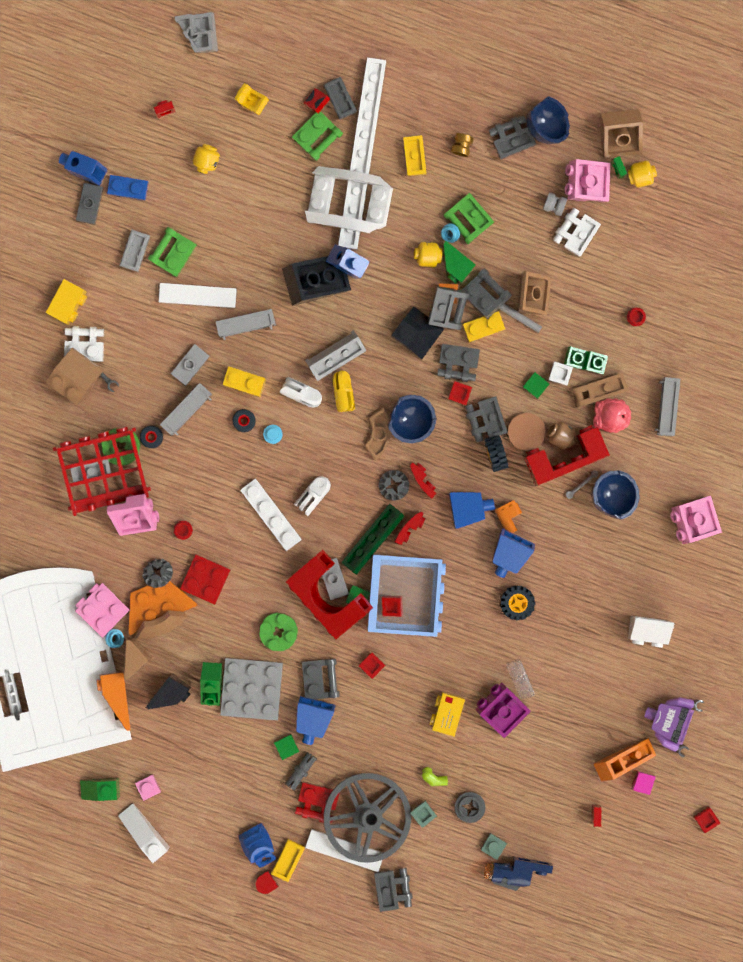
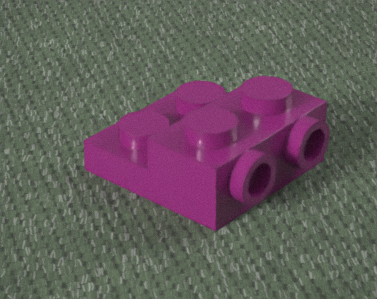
M502 682L495 684L490 689V694L477 702L475 709L503 738L531 712Z

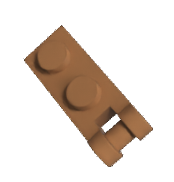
M623 373L572 389L571 391L576 397L577 402L575 403L577 408L629 390ZM588 391L590 398L584 399L582 392Z

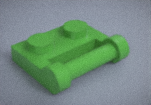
M320 111L319 114L315 113L292 138L317 161L320 158L319 155L337 137L340 138L343 133ZM330 129L332 133L313 150L311 146Z
M470 193L443 215L446 220L449 219L452 224L458 227L467 245L494 223L492 218ZM457 211H459L464 216V218L469 222V224L475 229V231L472 234L456 217L455 213Z
M167 226L164 231L166 232L154 253L149 255L148 260L178 277L197 244ZM174 237L177 240L162 262L159 260V257L171 238Z

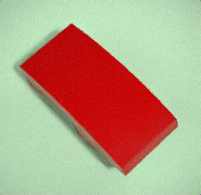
M412 462L410 468L416 482L425 494L432 499L437 494L434 491L436 487L429 481L426 483L422 481L427 476L424 473L426 469L420 463L415 465Z
M420 511L404 525L395 543L400 545L403 542L407 543L411 534L408 531L409 528L417 530L418 527L422 528L426 519L423 517V512Z

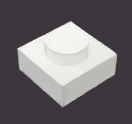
M554 362L549 381L567 386L573 367Z

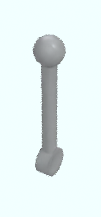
M593 470L589 477H587L572 491H568L566 493V497L568 499H571L575 492H577L592 478H596L598 476V472L596 470Z

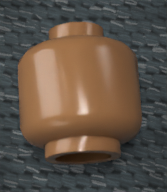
M563 421L553 423L547 432L549 442L561 450L572 447L577 439L575 437V429Z

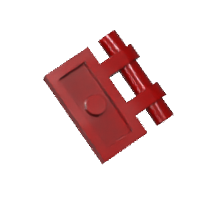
M303 781L298 801L304 802L305 807H296L295 814L302 815V818L306 819L308 817L317 819L323 823L325 804L333 789ZM340 792L333 801L332 810H336ZM311 804L322 807L321 812L310 810Z

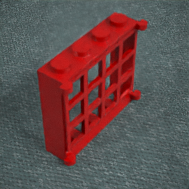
M127 426L117 428V432L109 434V431L97 434L98 437L91 439L90 436L78 438V442L71 443V440L60 442V446L53 447V452L57 451L71 505L68 507V511L72 510L73 516L80 512H90L96 510V508L124 502L126 497L145 494L149 498L148 491H151V488L146 487L133 434L136 431L135 427L130 429ZM129 435L133 449L119 452L116 438ZM112 440L115 453L101 457L97 443ZM94 444L97 458L83 461L79 447ZM76 448L79 462L65 465L62 452ZM134 453L137 467L123 470L120 456ZM116 457L119 471L105 474L102 461ZM98 462L101 476L87 479L84 465ZM80 466L84 480L69 483L66 469ZM138 471L141 484L127 487L124 474ZM121 475L124 489L110 492L106 478ZM103 479L106 493L92 496L89 483ZM85 484L88 497L74 501L71 487Z

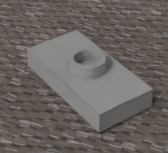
M131 230L120 267L139 272L150 235Z
M194 344L171 374L186 386L210 356Z
M337 558L332 559L335 565L322 575L330 600L349 594Z

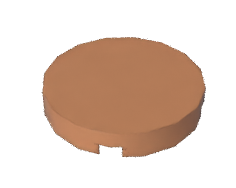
M522 413L511 420L507 435L515 448L530 451L542 444L546 429L543 421L538 416L532 413Z

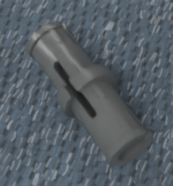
M309 752L306 753L300 764L294 767L295 771L285 782L289 787L294 781L290 787L294 791L303 777H307L308 770L317 760L315 756H312L308 762L312 755Z

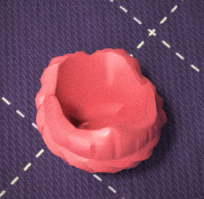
M607 398L595 403L594 427L609 433H618L629 426L631 410L623 400Z

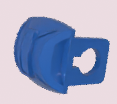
M262 823L239 835L241 847L251 863L255 862L262 868L276 860V856L272 853L274 848L271 838ZM264 857H266V858L270 857V858L267 859L266 861H262V858H264Z

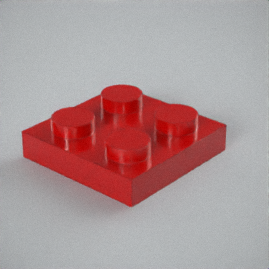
M195 554L180 589L216 605L231 569Z

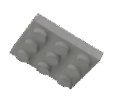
M225 658L220 716L278 721L283 662Z

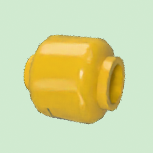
M207 144L196 148L193 165L197 167V171L208 174V171L216 170L220 158L217 148Z
M647 160L633 163L631 169L628 170L631 185L634 184L637 188L652 185L654 177H657L655 165L651 166Z
M421 242L418 248H414L413 258L417 259V264L421 267L434 268L438 263H441L442 248H439L437 243Z

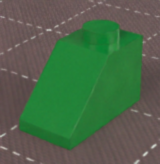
M445 241L443 252L445 269L448 274L447 278L454 284L458 282L461 285L475 268L476 264Z
M119 778L80 780L81 800L111 801L118 800L120 797Z

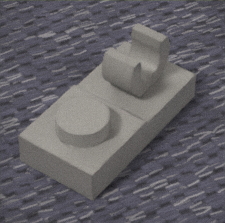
M108 459L103 460L105 474L111 473ZM98 462L84 465L87 479L101 476ZM80 466L70 468L73 482L84 480Z

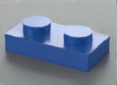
M110 175L107 194L146 201L149 182Z

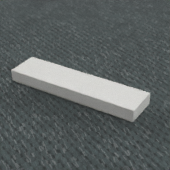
M160 283L159 303L236 308L237 289Z
M311 829L305 847L376 872L379 871L382 862L381 860L363 863L351 860L333 847L326 833ZM335 837L336 841L345 850L355 855L356 843ZM360 845L358 856H362V851L364 847L362 845ZM368 848L366 857L376 856L384 852Z

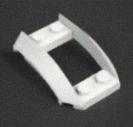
M318 166L312 172L315 174L309 209L305 211L308 223L340 227L369 234L376 229L386 226L393 188L380 176ZM335 179L373 185L366 221L329 214Z

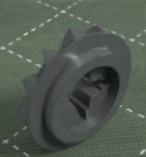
M390 470L380 478L379 490L388 500H400L408 493L409 480L404 473L398 470ZM391 477L395 482L402 481V483L399 486H397V494L393 488L386 489V487H388V485L391 484Z
M155 558L143 568L142 576L147 585L159 588L165 586L171 580L173 569L171 564L163 558ZM153 569L160 570L162 577L156 575Z
M465 792L455 802L456 815L463 822H477L485 813V802L480 795L474 792ZM472 800L473 806L477 809L471 810L469 815H467V808L462 805H469V802Z

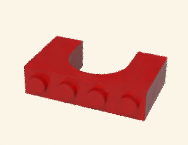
M321 550L291 576L286 583L289 585L290 590L295 592L301 599L303 605L308 607L314 614L316 620L320 621L327 632L336 640L371 611L373 607L361 593L343 607L331 606L321 598L318 591L319 579L335 565L326 552Z

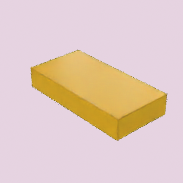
M288 839L271 874L289 882L305 846Z

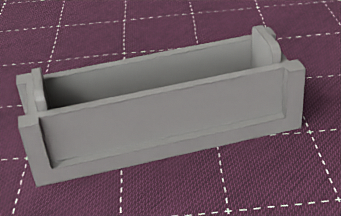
M269 309L216 321L219 337L225 341L226 337L267 327L273 330L272 326H276L273 310Z
M353 330L350 335L313 358L306 359L305 362L317 381L364 353L366 349Z
M665 377L662 378V381H659V384H662L658 429H654V431H657L659 436L673 437L675 436L680 379Z
M199 383L160 425L170 435L176 434L178 436L177 431L208 399L212 400L210 398L212 394Z

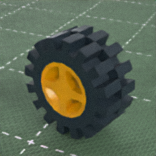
M496 435L484 439L493 472L509 468L500 436Z
M515 585L503 592L500 599V607L503 613L510 619L524 620L534 611L535 598L527 588Z

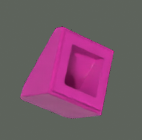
M637 770L631 789L650 795L656 776Z

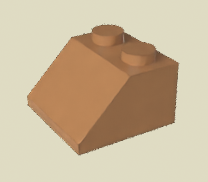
M639 109L601 113V136L604 158L642 154L643 121Z
M71 348L55 367L46 384L75 405H78L86 399L104 370L76 349Z

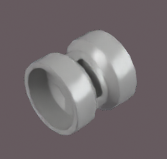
M549 192L543 210L547 212L552 211L555 215L561 217L567 198H558L555 194Z

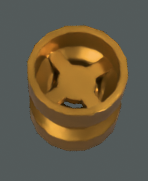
M456 133L454 138L455 145L452 146L451 153L461 157H469V147L473 144L474 138L463 133Z

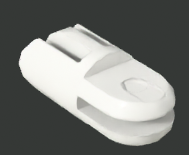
M287 377L280 390V394L311 408L318 407L322 401V395L318 390L291 377Z
M323 476L315 478L294 503L296 507L300 505L299 509L302 512L305 511V515L309 516L329 492L331 484L328 478Z

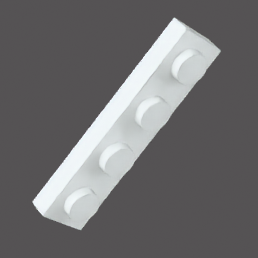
M254 479L241 489V492L286 551L302 540L257 479Z

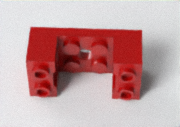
M591 425L579 430L580 434L576 437L584 455L572 458V463L567 465L566 462L553 466L554 470L551 467L545 450L540 451L539 448L527 452V457L524 458V461L535 486L610 456L599 428H593Z

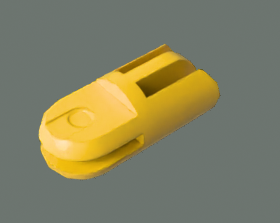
M344 370L337 371L333 375L337 411H354L355 401L350 376Z

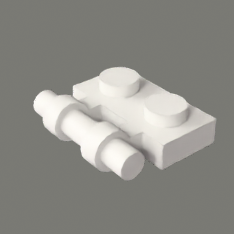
M573 208L570 213L566 214L562 226L556 230L553 241L559 244L563 238L566 239L567 243L564 248L581 257L601 224L586 214L579 220L576 218L579 210ZM571 224H574L577 227L571 235L567 231Z
M79 326L65 328V335H70L73 339L72 341H65L64 357L71 348H74L92 362H103L104 343L96 342L97 336L104 337V329H97L96 327H90V329L79 328ZM79 336H90V342L79 341Z

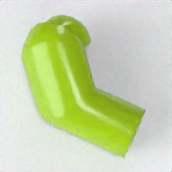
M423 768L422 778L430 786L448 785L447 776H436L432 773V768Z

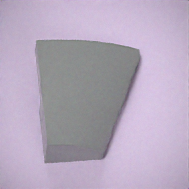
M214 13L175 16V21L179 23L184 31L183 34L189 39L194 52H218Z

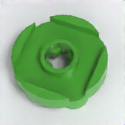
M117 428L110 430L109 434L117 432ZM133 432L139 454L140 440L136 433ZM129 435L116 438V443L119 441L126 443L125 451L133 449ZM112 440L101 443L104 456L115 453ZM134 453L120 456L122 465H129L134 462ZM116 457L108 459L110 463L118 465Z
M273 613L262 622L259 632L260 639L272 651L287 650L297 639V624L292 617L286 614ZM275 627L284 629L282 637L273 634Z

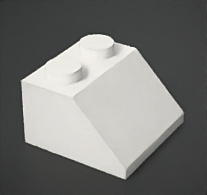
M631 616L628 639L633 640V644L644 645L645 641L652 642L651 646L663 647V644H669L674 623L667 620Z

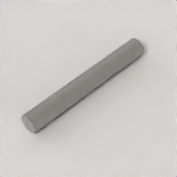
M503 304L499 308V310L537 333L540 332L542 326L508 305Z

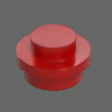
M632 308L627 313V321L634 327L641 326L646 320V314L641 308Z
M179 521L175 524L174 534L178 539L185 540L191 537L193 527L189 522Z

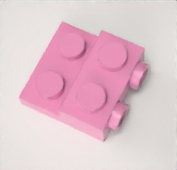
M579 159L569 161L565 169L566 175L569 176L568 183L565 186V194L568 195V200L608 202L610 163Z
M145 494L126 497V503L107 506V513L120 536L154 531L157 528L159 513L157 510L153 511L152 499H147Z
M711 496L672 507L670 516L677 525L676 536L679 541H682V544L692 543L722 533Z
M96 583L89 591L91 595L87 599L83 597L75 605L77 607L75 612L103 638L129 609L103 583L100 586Z

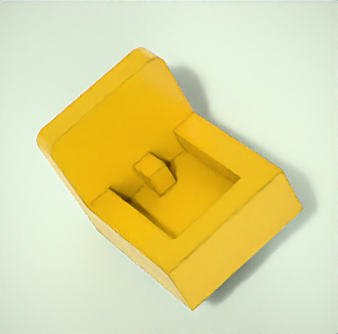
M245 83L235 96V100L242 107L257 115H260L269 101L265 95L253 90Z

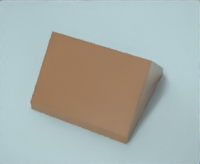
M523 271L521 274L517 312L547 315L551 277Z
M135 638L126 640L124 679L131 678L153 658Z

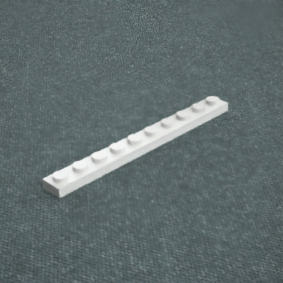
M367 58L350 171L369 174L386 60ZM348 180L343 217L362 220L367 184ZM341 228L338 245L357 250L360 231Z

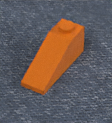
M117 672L99 675L100 679L96 680L98 691L102 692L103 697L127 731L131 730L124 673Z
M646 738L594 763V767L601 782L614 780L655 757L656 754L649 738Z

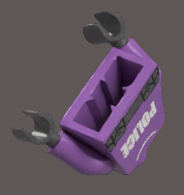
M679 697L667 700L665 704L660 703L658 710L650 707L647 708L645 718L654 721L651 729L655 731V737L662 746L674 752L676 751L681 757H685L680 751L683 748L689 750L683 744L694 710L698 712L703 711L697 708L699 702L704 703L702 700L693 701L692 699Z

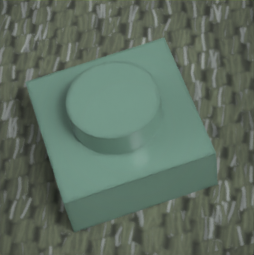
M423 801L410 812L421 828L437 817L426 801Z
M490 833L481 847V851L498 860L507 842Z

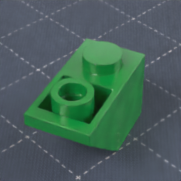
M203 662L200 679L201 705L220 706L222 663Z

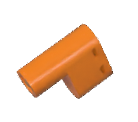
M512 500L494 511L503 528L514 533L517 531V528L511 518L521 514L522 511L518 503Z

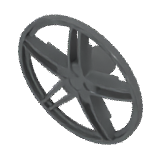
M374 773L356 774L340 782L329 795L323 814L324 829L330 843L343 856L357 862H377L394 854L406 840L411 825V809L402 789L389 778ZM374 779L386 783L391 788L374 803L370 804L357 781ZM352 782L354 783L363 801V803L360 805L358 804L355 794L350 785V783ZM347 786L356 812L330 817L334 799ZM395 790L396 793L379 808L377 805ZM398 796L405 810L403 831L382 817V814L393 804V801ZM353 818V823L330 825L332 820ZM384 823L400 833V838L380 829L381 824ZM331 828H358L355 855L345 850L336 841ZM373 831L397 840L395 845L386 852L366 857ZM362 832L367 833L362 856H358Z

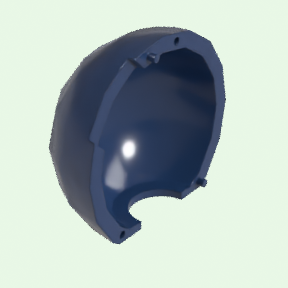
M548 96L527 113V128L531 136L538 142L547 145L558 144L566 140L570 134L569 114L558 100Z
M411 394L401 396L391 411L388 428L393 436L401 442L411 444L421 442L429 437L435 428L437 420L435 409L422 396Z
M620 470L609 471L601 475L594 483L591 493L594 506L602 513L615 519H624L632 515L640 499L636 481L628 473Z

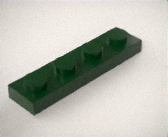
M389 504L341 563L357 575L405 515Z

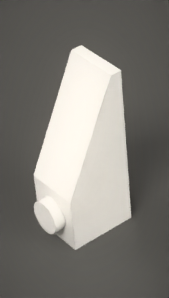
M134 803L118 815L140 849L152 863L169 850L170 846Z

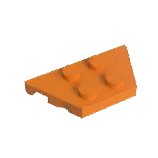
M171 581L163 587L154 588L148 585L130 594L129 635L136 633L143 621L155 620L163 616L168 610L184 612L198 606V604Z

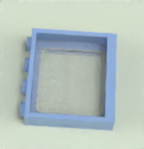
M373 554L370 604L373 609L369 611L368 632L437 637V632L441 633L442 621H438L439 613L443 612V602H440V594H444V583H441V575H445L446 564L442 563V559ZM383 596H402L403 615L401 617L382 616Z

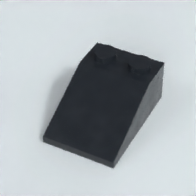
M328 256L292 263L282 269L292 306L351 291L347 274L326 262Z

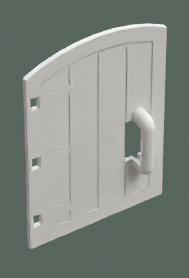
M43 568L21 572L0 580V677L2 676L11 713V716L4 717L0 701V762L3 772L132 739L130 730L127 731L120 720H115L113 710L103 697L102 692L97 689L96 680L100 679L99 675L116 673L111 649L105 642V636L102 638L75 612L77 609L75 605L83 597L87 599L86 593H90V589L95 585L92 571L74 568ZM106 649L108 662L101 661L99 651ZM17 672L21 674L29 709L28 712L22 713L13 674Z

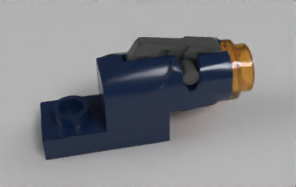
M514 857L512 865L510 863H486L484 879H488V881L496 885L517 891L520 887L530 886L533 871H536L535 874L547 876V873L552 874L553 865L549 862Z

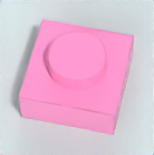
M153 774L135 783L143 801L161 792Z

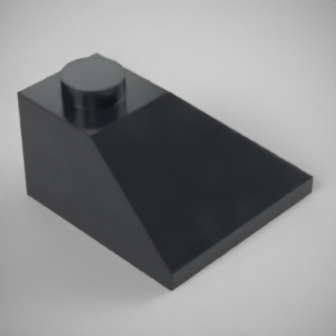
M413 307L393 332L391 338L422 360L444 328L429 325V317Z
M172 674L146 708L150 710L177 705L180 701L184 703L191 694L188 692L191 687L175 674Z

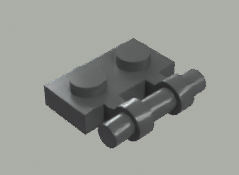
M524 115L518 118L513 117L510 119L511 121L504 124H496L494 128L488 130L491 137L498 134L500 138L493 142L500 160L536 146L534 137L531 136L528 128L522 129L520 126L526 123ZM511 128L515 129V133L505 135L504 131Z
M442 344L439 363L447 365L446 369L438 368L437 376L445 377L448 380L454 378L461 379L462 382H475L476 374L469 373V368L477 369L480 349ZM452 365L462 366L463 372L453 371Z
M497 397L477 402L480 409L474 411L472 404L465 406L467 412L465 415L467 420L469 419L471 434L475 437L476 443L484 441L481 434L487 432L488 437L508 433ZM482 415L485 426L479 427L477 416Z
M407 868L399 869V877H394L393 870L374 872L380 912L399 909L398 901H404L405 908L412 907L411 899H413V895L409 888L410 875H407ZM395 884H401V894H397Z

